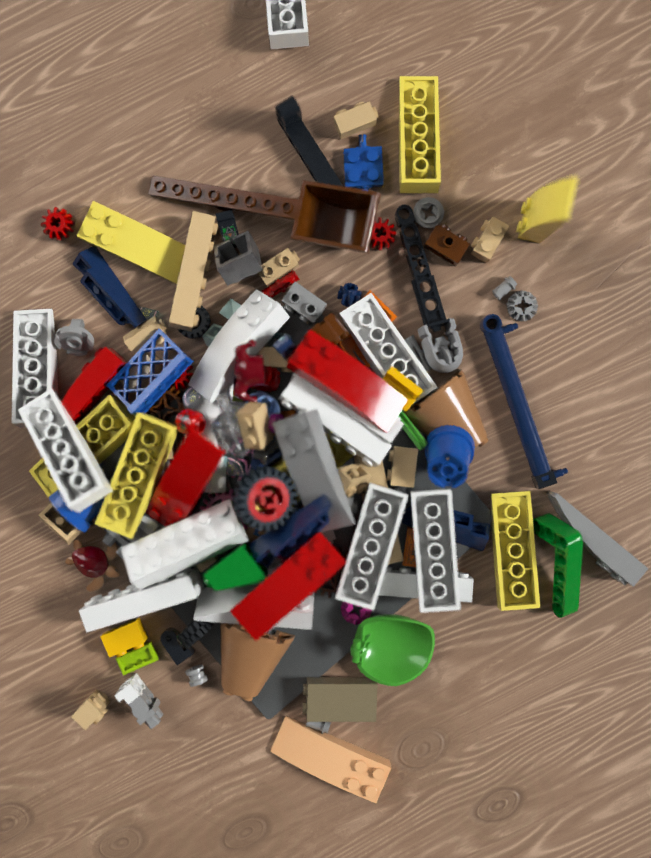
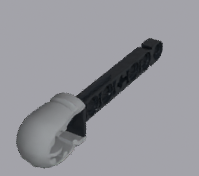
M400 205L395 212L397 227H400L399 234L413 279L411 283L424 325L417 331L419 338L423 339L421 344L428 365L435 371L448 373L457 369L461 364L463 347L459 333L455 330V320L451 318L446 319L434 275H431L419 230L415 224L416 220L413 210L409 205ZM406 210L409 213V217L407 219L401 218L399 211ZM411 228L414 231V236L407 237L404 234V229ZM411 246L418 247L419 254L412 255L409 248ZM420 257L421 259L418 261L420 267L424 268L422 273H420L419 270H415V268L418 266L417 259H419ZM420 283H428L430 290L423 292L420 289ZM426 301H433L435 309L428 310L425 306ZM442 326H445V334L449 341L445 340L444 336L435 338L436 343L433 346L432 335L429 330L432 329L433 332L442 330Z

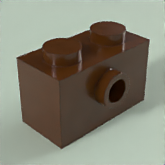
M437 224L423 247L456 267L470 243L467 242V238L460 234L455 235L450 232L451 229L448 226Z

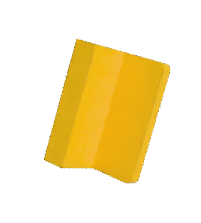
M392 366L383 377L386 383L407 399L402 408L404 412L408 411L423 392L420 387Z

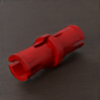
M291 270V272L275 280L276 282L262 290V293L273 298L280 292L284 293L286 288L300 279L295 271Z

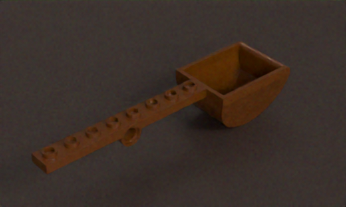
M152 176L149 195L153 197L212 206L223 211L236 210L294 220L291 234L292 240L369 253L370 250L369 244L374 220L381 194L374 191L305 180L302 181L299 199L159 176Z

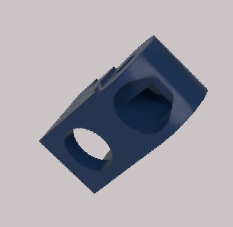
M286 334L272 345L284 360L290 357L297 349Z

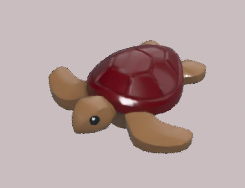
M74 541L73 548L75 551L72 553V556L65 560V563L67 565L75 564L76 568L84 576L94 578L86 588L88 591L93 592L103 586L105 582L104 574L111 578L120 576L118 568L109 565V562L117 556L118 547L116 542L111 547L108 546L107 551L104 552L99 547H83L81 541Z

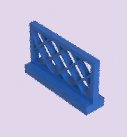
M159 328L112 378L107 386L125 404L128 411L137 416L138 412L146 413L194 361ZM160 336L164 338V347H156V341ZM168 350H176L178 352L174 359L168 360ZM155 351H164L163 360L155 361ZM146 352H151V361L142 362L143 355ZM155 364H163V370L160 374H154ZM142 365H150V374L142 375ZM132 366H138L137 375L129 376V370ZM150 378L148 387L141 388V380ZM130 379H137L136 389H129ZM119 380H124V390H117L114 387ZM136 392V399L130 404L128 402V393Z

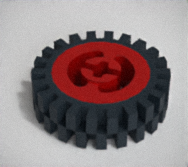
M269 466L256 467V470L250 469L248 470L249 474L244 473L242 475L243 481L238 480L236 483L239 485V488H234L233 492L236 493L232 500L236 502L233 505L234 510L238 511L236 514L241 518V521L252 528L260 531L262 529L270 531V528L273 530L278 529L277 525L283 526L285 524L284 519L289 520L291 518L288 515L289 512L294 513L295 511L292 505H297V500L294 499V496H297V491L293 490L296 486L291 482L292 479L286 476V473ZM271 485L275 490V494L262 487ZM255 503L267 510L259 512L256 509Z

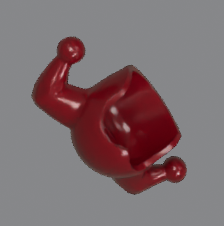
M253 339L235 348L236 365L234 372L237 381L234 388V396L244 401L258 402L256 396H249L246 393L251 386L264 385L263 355H248L246 352L248 348L256 346V342Z

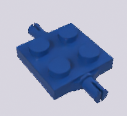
M362 134L358 135V147L344 149L345 187L369 191L373 187L384 186L382 146H367L366 134H363V142Z

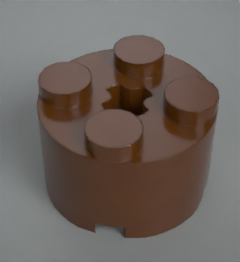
M333 312L311 328V330L336 346L350 335Z

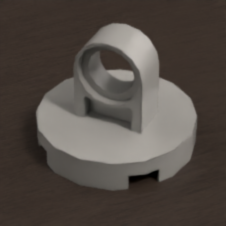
M72 319L70 326H64L57 330L54 343L58 349L61 350L62 347L67 350L69 355L82 356L86 355L89 350H93L94 337L84 329L83 319Z

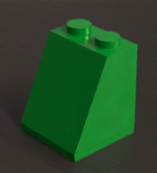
M245 542L208 568L203 576L205 577L204 582L210 589L213 588L215 591L264 581L269 571L265 566L255 561L248 543Z

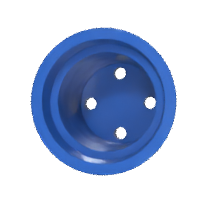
M454 425L440 426L431 431L426 438L428 444L424 449L425 457L428 461L429 479L438 487L452 486V488H456L467 479L468 468L475 452V443L472 436L461 427Z
M56 490L50 495L49 500L67 521L80 531L86 532L92 526L93 519L99 514L106 496L79 513L68 508L60 490Z

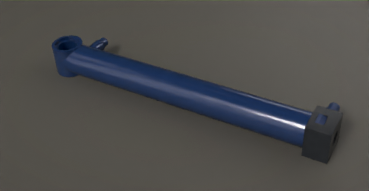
M489 314L481 320L480 329L484 333L530 466L532 481L536 489L557 484L556 478L567 474L568 470L567 468L555 471L550 469L504 335L518 329V324L514 323L502 327L500 317L495 314ZM487 320L494 321V329L491 330L487 327Z

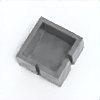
M249 231L233 237V241L241 255H238L230 240L214 246L217 270L227 286L263 270L259 249Z

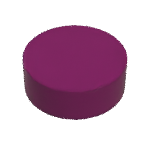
M273 413L269 417L268 427L272 433H275L272 423L284 420V416L280 413Z

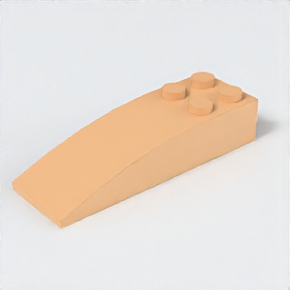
M285 716L270 752L325 782L377 803L391 770L389 759L330 734H321V731L306 727V724Z

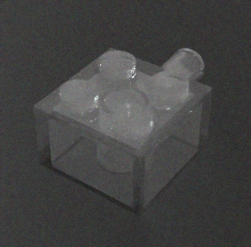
M221 394L216 397L221 413L210 427L219 447L226 452L223 457L243 459L250 449L244 447L236 412L248 402L229 401L227 394Z

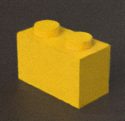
M139 617L106 631L100 636L109 658L115 655L116 658L121 657L130 648L134 650L139 649L145 645L144 642L148 639Z

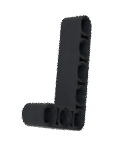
M291 95L275 106L277 121L315 182L343 187L338 176L303 123L301 108L294 96Z

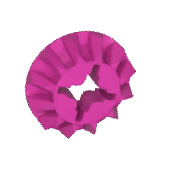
M343 601L341 605L342 616L348 623L354 625L368 619L372 612L371 609L362 607L360 609V616H358L356 612H351L353 604Z

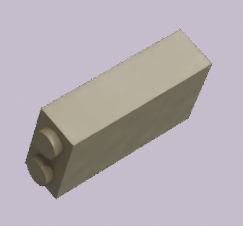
M307 677V684H303V696H306V703L302 704V714L306 715L307 722H376L377 682L367 677Z

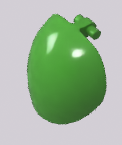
M382 614L363 620L357 628L350 652L352 662L357 663L361 673L377 683L387 686L406 684L421 675L428 667L434 652L435 633L431 626L403 615Z

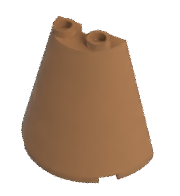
M462 369L448 378L445 384L427 398L405 412L413 425L427 436L431 431L440 426L454 425L463 428L472 436L475 448L477 446L482 447L489 441Z
M220 623L221 684L224 688L223 693L230 696H241L245 701H252L253 697L260 693L293 642L295 635L277 630L275 635L265 633L260 639L255 641L242 625Z

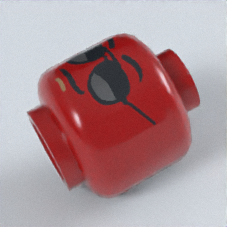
M189 408L178 413L175 419L178 431L186 435L192 428L201 434L206 427V420L203 414Z

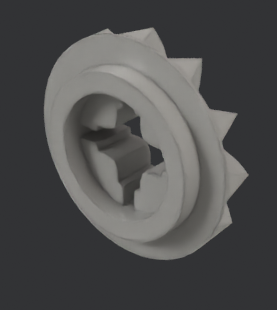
M432 197L419 200L413 210L415 222L421 227L429 229L435 227L442 221L444 216L442 204ZM432 206L431 213L433 217L429 216L425 220V213L423 211H427Z
M518 291L508 299V313L517 321L530 320L537 313L538 304L536 297L530 292ZM522 298L524 304L530 305L524 309V312L521 308L515 307L521 303Z

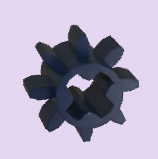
M346 283L344 287L340 286L337 299H341L343 306L350 307L361 300L362 291H358L357 285Z

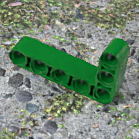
M547 513L533 518L534 534L555 547L552 609L558 618H563L577 612L579 608L583 537L578 530L554 515Z

